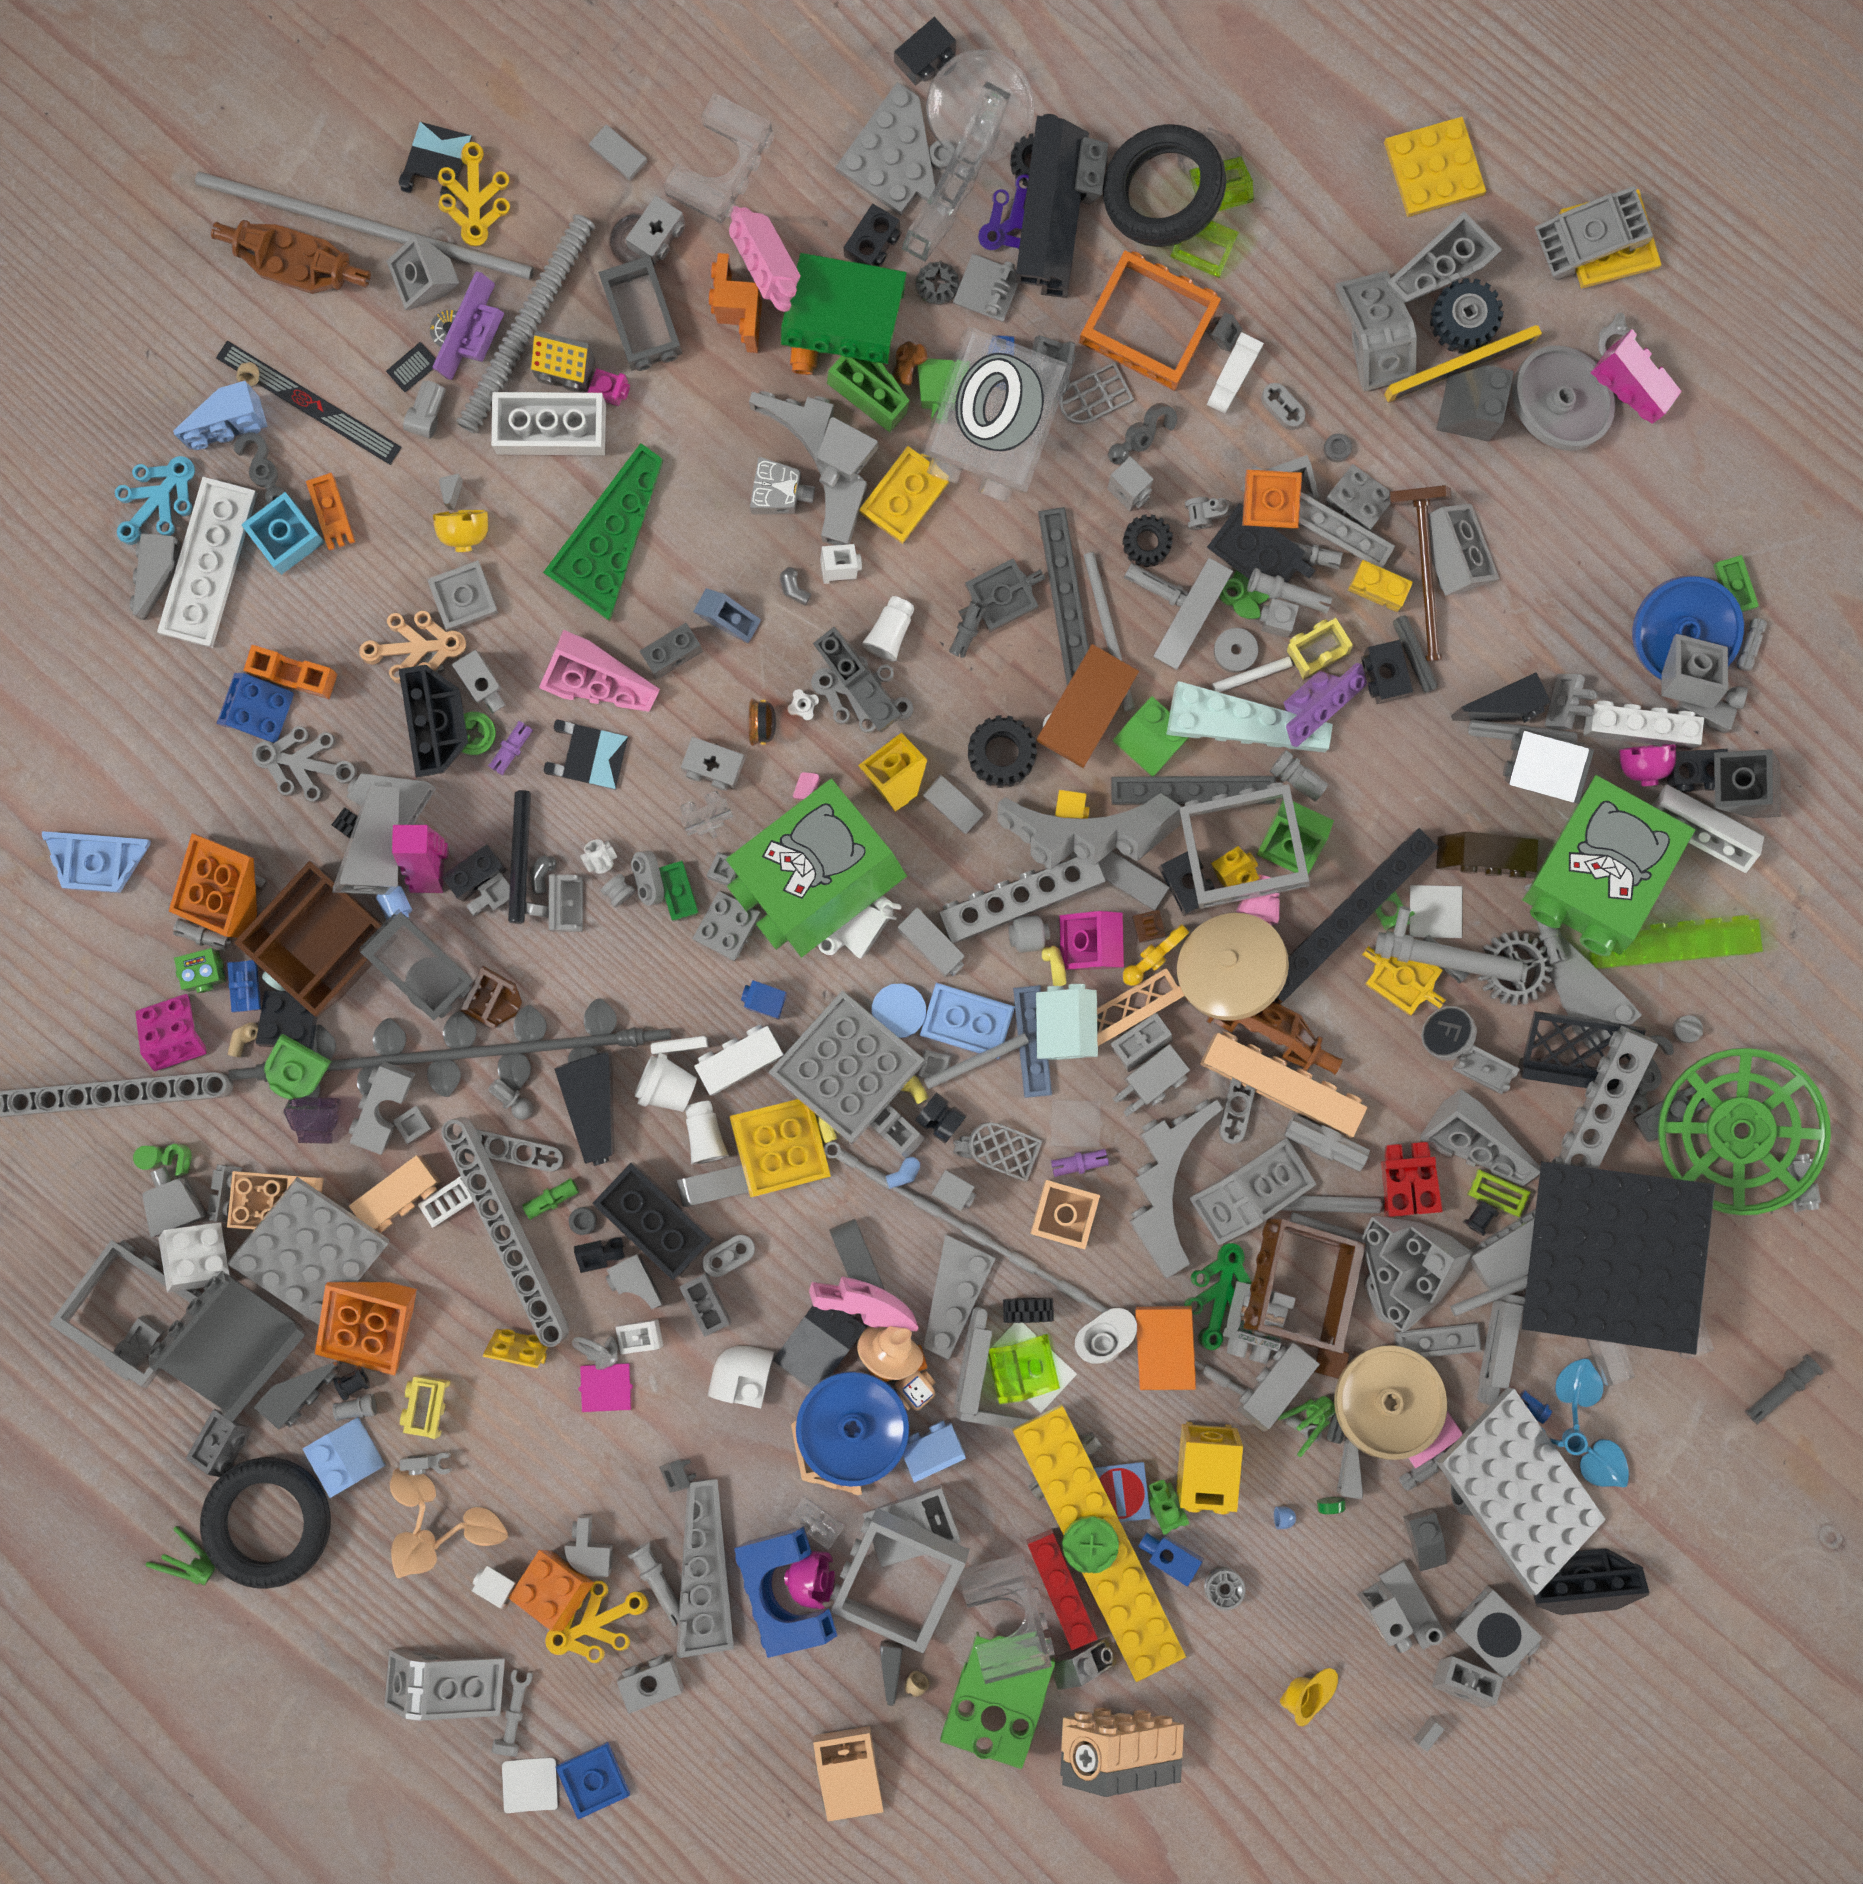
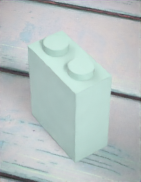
M1069 984V989L1064 990L1063 986L1047 987V992L1036 993L1037 1059L1063 1060L1098 1057L1097 990L1085 989V984Z

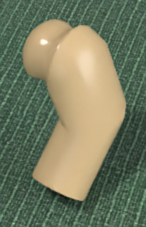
M246 1023L235 1029L232 1033L227 1055L241 1058L244 1044L257 1038L258 1025Z

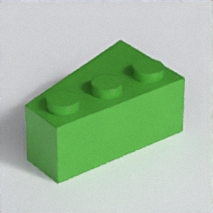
M841 356L828 370L827 384L889 433L907 414L909 399L882 363Z

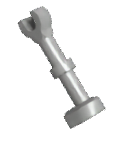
M514 1669L511 1673V1682L514 1687L510 1710H506L505 1715L507 1724L504 1739H495L493 1741L491 1752L494 1754L516 1757L518 1754L519 1746L514 1741L518 1722L522 1720L523 1716L521 1707L526 1687L533 1680V1672H528L527 1679L524 1682L519 1681L517 1678L518 1669Z

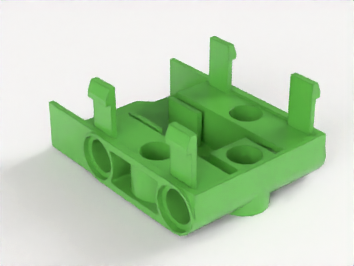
M976 1631L942 1730L940 1742L974 1753L980 1759H992L1022 1769L1044 1704L1047 1687L1055 1665L1054 1657L1048 1660L1042 1658L1035 1647L1000 1635L989 1640L980 1637L979 1632ZM964 1700H969L974 1704L973 1710L967 1713L960 1711L958 1706ZM992 1705L1002 1708L1006 1714L1004 1726L995 1731L985 1728L981 1721V1714L984 1709ZM1025 1719L1028 1722L1026 1729L1017 1731L1013 1728L1012 1725L1015 1720ZM982 1737H988L991 1739L992 1745L988 1749H981L976 1745L977 1741Z

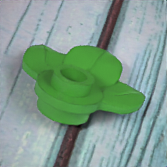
M1236 570L1232 579H1228L1219 598L1224 604L1233 606L1237 615L1246 619H1258L1260 617L1258 605L1267 601L1269 595L1258 591L1248 592L1249 579ZM1227 590H1234L1236 592V596H1229L1227 594Z

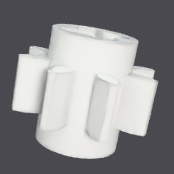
M599 839L587 843L584 847L585 854L580 855L589 872L594 870L598 874L609 871L614 864L612 859L617 858L609 841L603 843Z

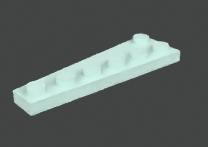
M1178 681L1174 687L1166 734L1199 739L1200 737L1215 738L1217 741L1236 740L1244 744H1252L1253 742L1263 743L1270 747H1287L1289 749L1325 753L1329 749L1333 724L1325 722L1298 747H1294L1291 745L1286 725L1297 716L1296 714Z

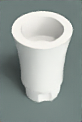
M892 596L888 605L883 608L873 629L863 641L862 646L879 658L892 662L896 661L903 637L911 622L910 617L913 614L914 606L907 600Z
M711 1101L687 1105L685 1111L688 1118L686 1119L691 1149V1165L709 1163L728 1157L729 1154L719 1130L716 1113H713Z

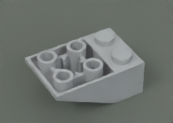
M941 1484L878 1507L885 1512L955 1543L961 1542L959 1531ZM876 1508L862 1513L864 1520L866 1517L872 1518ZM878 1532L875 1533L872 1540L881 1567L925 1555L923 1552Z

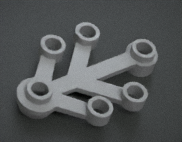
M860 656L861 659H862V660L865 662V664L868 666V662H867L866 658L863 657V656ZM881 665L877 672L873 673L880 683L889 682L894 676L893 669L889 665ZM822 668L813 674L811 679L812 688L817 694L826 696L834 712L833 717L836 723L844 725L850 719L848 709L842 707L836 693L838 692L847 695L860 721L859 727L861 731L872 733L875 730L876 726L874 724L870 729L863 728V722L870 720V718L831 669ZM883 669H888L891 672L888 678L881 677L880 672ZM828 677L830 683L827 686H822L820 684L821 678ZM900 697L896 700L891 699L896 706L904 703L908 707L905 712H901L903 716L898 720L904 721L912 716L913 704L909 699L905 697ZM844 711L847 714L846 719L838 720L836 717L837 713Z
M302 726L294 727L290 734L275 743L262 741L254 747L252 751L254 763L261 768H268L278 784L277 789L279 793L284 796H292L296 791V785L291 780L286 779L279 764L288 765L304 790L305 798L313 803L321 800L322 790L313 784L305 770L334 776L342 784H350L357 777L355 766L348 761H340L334 765L308 759L323 749L330 750L335 746V737L328 732L321 733L315 741L292 755L281 752L296 742L303 744L308 741L309 732ZM303 730L304 737L300 740L296 739V733ZM329 736L331 742L329 745L324 746L322 740L324 737ZM265 751L271 752V757L268 760L263 759ZM345 769H350L351 771L348 778L342 777V772ZM290 783V791L283 792V785ZM312 789L317 790L315 798L309 797V792Z

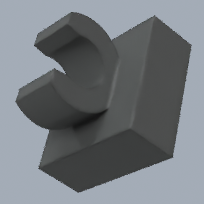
M1224 312L1222 317L1213 318L1217 326L1214 330L1207 329L1206 333L1212 340H1215L1220 349L1229 352L1241 333L1242 327L1234 315Z
M689 1459L668 1462L659 1467L670 1493L690 1486L688 1481L696 1478V1473L687 1476L684 1472V1466L691 1463Z

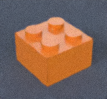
M539 1550L508 1599L550 1631H563L594 1582L584 1574L576 1571L567 1561L552 1550Z

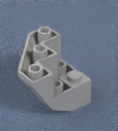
M1381 1216L1371 1217L1361 1238L1362 1243L1366 1244L1364 1252L1381 1316L1402 1333L1406 1332L1443 1299L1461 1276L1473 1253L1452 1236L1425 1224Z

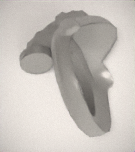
M1621 312L1617 313L1613 321L1599 332L1598 350L1601 356L1607 351L1605 343L1609 336L1613 334L1624 336L1631 330L1628 328L1625 316Z
M612 1336L605 1343V1347L610 1349L609 1352L600 1344L584 1337H575L572 1341L574 1348L585 1354L588 1360L595 1361L597 1370L611 1367L618 1360V1347Z

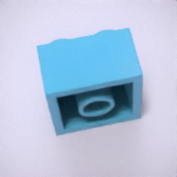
M286 492L241 524L273 568L281 575L325 543Z

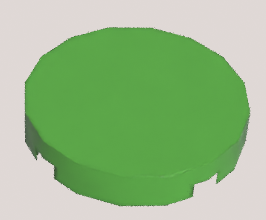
M1096 1516L1080 1517L1073 1521L1066 1529L1062 1540L1063 1553L1069 1564L1077 1571L1093 1574L1100 1573L1109 1568L1117 1558L1119 1548L1118 1536L1112 1525L1103 1518Z

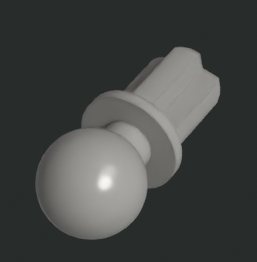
M496 1079L491 1083L488 1090L503 1103V1108L507 1109L511 1106L513 1116L519 1120H526L531 1117L534 1108L530 1100L518 1098L520 1092L512 1090L501 1079Z

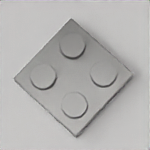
M479 560L427 579L447 632L499 613Z

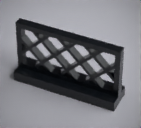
M1534 1011L1523 1058H1520L1518 1066L1522 1079L1587 1088L1590 1082H1595L1599 1072H1597L1598 1066L1590 1067L1584 1060L1597 1052L1601 1057L1605 1056L1601 1049L1609 1045L1613 1035L1612 1031L1619 1032L1621 1025L1645 1035L1646 1030L1644 1027ZM1539 1020L1550 1021L1556 1027L1544 1036L1537 1030ZM1571 1025L1579 1026L1583 1033L1569 1040L1563 1030ZM1599 1029L1607 1030L1611 1036L1597 1045L1591 1034ZM1560 1033L1566 1043L1553 1051L1546 1041ZM1587 1037L1594 1047L1580 1055L1574 1045ZM1543 1043L1549 1054L1541 1059L1531 1058L1532 1050ZM1571 1048L1577 1058L1569 1063L1561 1062L1557 1055ZM1629 1053L1623 1054L1619 1058L1620 1060L1626 1056L1629 1061L1631 1060ZM1611 1079L1607 1083V1089H1615L1619 1085V1079Z

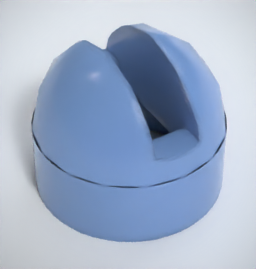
M1285 1506L1275 1507L1274 1523L1276 1529L1291 1528L1296 1522L1295 1512Z

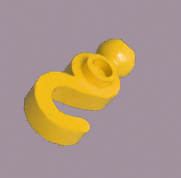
M1180 924L1156 947L1150 944L1140 953L1143 959L1137 965H1129L1124 969L1123 982L1130 986L1139 985L1143 981V973L1150 968L1154 971L1157 970L1166 961L1164 955L1189 933L1188 929L1183 924Z

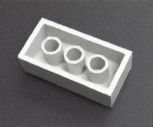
M493 392L491 446L497 455H605L606 401L602 393Z

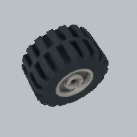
M1463 278L1461 283L1458 280L1452 282L1450 287L1447 286L1439 295L1431 311L1430 326H1434L1432 332L1434 337L1438 335L1440 337L1438 343L1442 346L1445 343L1449 345L1447 350L1453 352L1457 348L1459 349V354H1464L1466 350L1471 352L1486 346L1500 328V321L1504 314V311H1500L1503 303L1502 300H1496L1499 294L1496 290L1491 292L1489 290L1491 285L1487 282L1483 286L1480 285V279L1475 278L1473 283H1470L1469 278Z

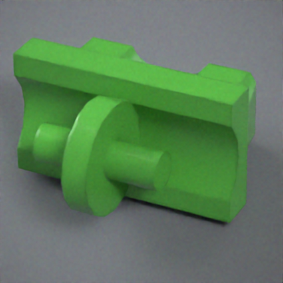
M1159 1480L1149 1485V1504L1164 1535L1168 1534L1172 1529H1177L1179 1526L1190 1524L1183 1508H1180L1178 1497L1171 1482L1166 1484L1164 1480Z

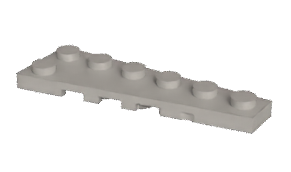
M716 1478L690 1481V1486L687 1487L677 1657L679 1658L734 1649L718 1480Z

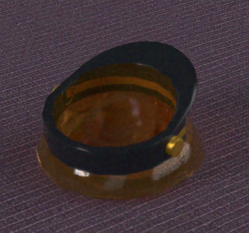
M751 698L749 701L747 731L751 746L758 743L766 745L775 735V710L772 704L766 700L757 701Z

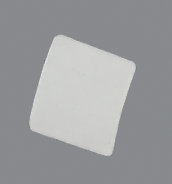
M524 1759L506 1761L502 1764L505 1813L557 1809L555 1759Z

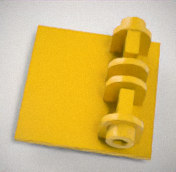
M496 1329L483 1353V1357L538 1368L540 1363L545 1364L547 1357L545 1352L548 1347L540 1342L537 1335L519 1334L511 1329Z

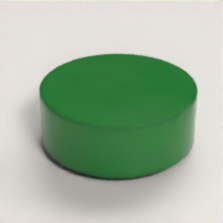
M1342 1497L1318 1499V1512L1327 1515L1342 1513L1346 1510L1345 1499Z

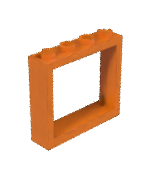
M1124 250L1080 334L1079 343L1175 391L1219 307L1221 298L1218 297L1215 291L1209 288L1202 289L1194 285L1193 281L1188 277L1182 275L1178 277L1170 273L1169 269L1162 264L1156 263L1154 265L1146 261L1145 257L1138 252L1132 251L1130 253ZM1126 267L1208 307L1175 370L1094 330Z

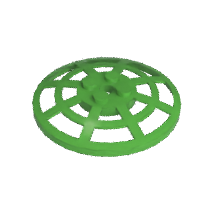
M1733 1048L1715 1052L1699 1059L1685 1069L1666 1094L1658 1121V1143L1662 1159L1673 1179L1695 1181L1703 1174L1718 1184L1732 1187L1733 1204L1713 1200V1209L1735 1215H1758L1774 1211L1802 1195L1822 1170L1829 1152L1831 1139L1830 1117L1826 1103L1819 1088L1809 1075L1796 1064L1780 1055L1753 1048ZM1740 1056L1738 1072L1721 1075L1707 1083L1696 1073L1701 1067L1713 1061ZM1752 1057L1774 1062L1790 1071L1795 1077L1781 1087L1767 1077L1750 1073ZM1688 1080L1697 1092L1686 1107L1683 1121L1666 1122L1675 1094L1680 1086ZM1737 1081L1736 1097L1721 1101L1712 1091L1713 1088L1723 1083ZM1749 1081L1762 1084L1774 1093L1762 1103L1749 1098ZM1803 1085L1815 1104L1819 1119V1129L1801 1127L1798 1109L1790 1097L1792 1093ZM1704 1098L1713 1108L1707 1123L1691 1122L1695 1108L1700 1100ZM1782 1101L1789 1112L1792 1127L1776 1126L1775 1119L1770 1112ZM1738 1123H1746L1749 1128L1748 1134L1743 1138L1736 1137L1734 1134L1735 1126ZM1666 1133H1682L1685 1151L1690 1161L1694 1164L1683 1176L1677 1171L1670 1157ZM1691 1133L1707 1134L1708 1142L1712 1148L1701 1158L1697 1156L1693 1148ZM1776 1137L1791 1138L1786 1154L1778 1162L1769 1152L1774 1145ZM1801 1139L1819 1140L1813 1162L1806 1174L1798 1182L1786 1169L1795 1158ZM1720 1156L1733 1163V1179L1718 1175L1708 1167ZM1761 1159L1770 1169L1769 1172L1759 1177L1745 1179V1164ZM1778 1177L1790 1189L1783 1195L1770 1201L1755 1205H1745V1188L1761 1186Z

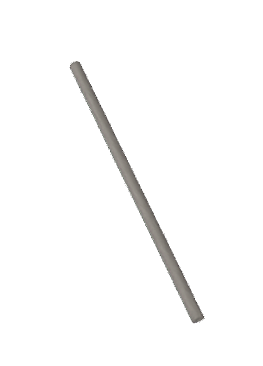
M200 171L197 172L195 177V184L401 244H405L416 234ZM420 235L447 257L531 280L534 268L531 266Z

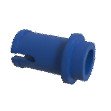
M1526 1390L1522 1391L1520 1395L1523 1402L1537 1422L1544 1424L1552 1413L1549 1405L1542 1404L1527 1393Z

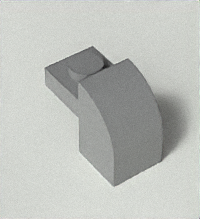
M581 1514L578 1517V1521H573L572 1538L576 1539V1542H568L565 1545L566 1558L569 1564L581 1574L608 1577L612 1572L613 1544L591 1543L592 1515Z

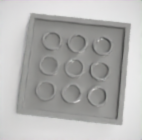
M842 990L774 1065L769 1074L853 1145L925 1064V1059Z
M296 1177L232 1256L228 1265L319 1325L326 1283L358 1282L389 1244V1239L302 1179Z

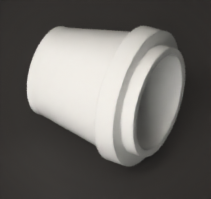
M659 1052L656 1057H650L639 1081L635 1097L639 1098L638 1104L644 1107L652 1105L683 1112L691 1097L697 1077H694L668 1060L667 1055Z

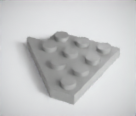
M897 82L836 165L835 170L900 216H902L916 195L934 207L937 206L938 200L919 96Z

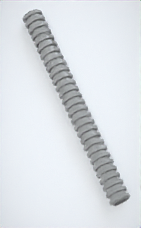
M574 214V221L568 225L570 228L564 231L565 236H562L560 238L561 243L556 245L557 251L554 250L552 252L553 258L548 259L549 265L544 266L545 272L540 273L541 279L536 280L535 284L537 286L532 287L531 291L533 293L528 294V301H524V309L520 308V316L515 317L516 323L511 324L512 330L507 331L506 334L508 336L503 338V345H499V352H495V359H491V366H487V373L481 376L483 380L477 383L478 389L475 388L473 390L474 396L469 397L470 403L465 404L466 410L461 411L462 417H458L456 420L458 425L471 433L479 432L478 426L483 425L482 419H486V412H490L492 409L490 405L492 404L493 392L503 390V383L508 381L507 376L512 374L511 369L515 368L517 365L515 362L520 360V353H524V346H528V339H532V332L537 330L536 325H540V318L546 314L544 311L550 308L548 304L554 301L553 296L558 294L557 288L562 287L561 281L566 280L565 274L570 273L569 267L574 266L573 260L578 259L577 253L582 252L583 248L581 246L586 245V238H590V231H594L595 226L588 218Z

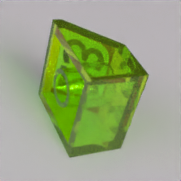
M1048 1334L989 1348L988 1357L999 1404L1025 1401L1060 1389Z

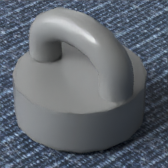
M1682 1016L1674 1022L1673 1034L1680 1042L1691 1043L1703 1035V1027L1700 1020L1695 1016Z

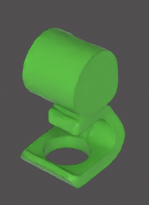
M183 1144L169 1145L165 1148V1151L160 1146H141L134 1152L133 1161L139 1169L154 1170L162 1164L171 1165L174 1155L178 1154L175 1175L184 1176L189 1173L192 1155L191 1150Z

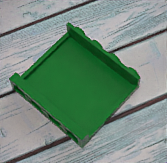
M800 253L796 267L800 274V279L796 285L797 292L790 300L791 307L784 314L781 325V345L888 364L899 307L905 293L907 272Z

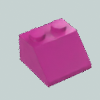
M1094 911L1059 915L1060 951L1065 970L1124 968L1122 912Z

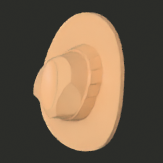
M869 1326L859 1338L857 1350L860 1359L870 1371L882 1378L891 1380L904 1379L914 1374L923 1362L922 1351L911 1339L912 1332L908 1328L892 1326L874 1328Z

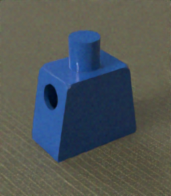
M1146 1532L1138 1546L1152 1555L1149 1561L1151 1564L1187 1587L1204 1560L1201 1556L1166 1535L1160 1541ZM1165 1549L1173 1553L1174 1558L1172 1561L1163 1558L1162 1553Z

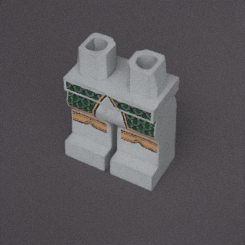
M1237 1281L1228 1316L1227 1328L1224 1329L1223 1336L1229 1337L1227 1353L1245 1358L1248 1343L1253 1346L1249 1359L1267 1364L1271 1351L1279 1352L1281 1346L1279 1342L1281 1339L1243 1328L1245 1322L1244 1313L1248 1307L1251 1295V1285ZM1271 1291L1264 1324L1283 1329L1288 1308L1293 1309L1296 1298Z

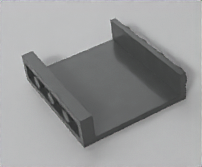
M221 1271L217 1277L213 1276L205 1285L203 1294L198 1299L194 1298L186 1308L187 1313L181 1320H176L172 1323L165 1339L161 1343L157 1342L151 1348L148 1360L152 1370L156 1371L160 1367L220 1407L223 1417L233 1422L303 1339L305 1333L302 1326L224 1271Z

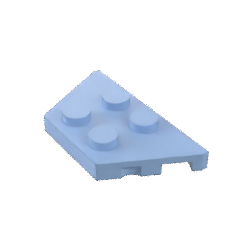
M42 831L43 840L46 841L51 853V861L58 871L57 877L61 887L64 889L120 893L151 844V841L148 839Z

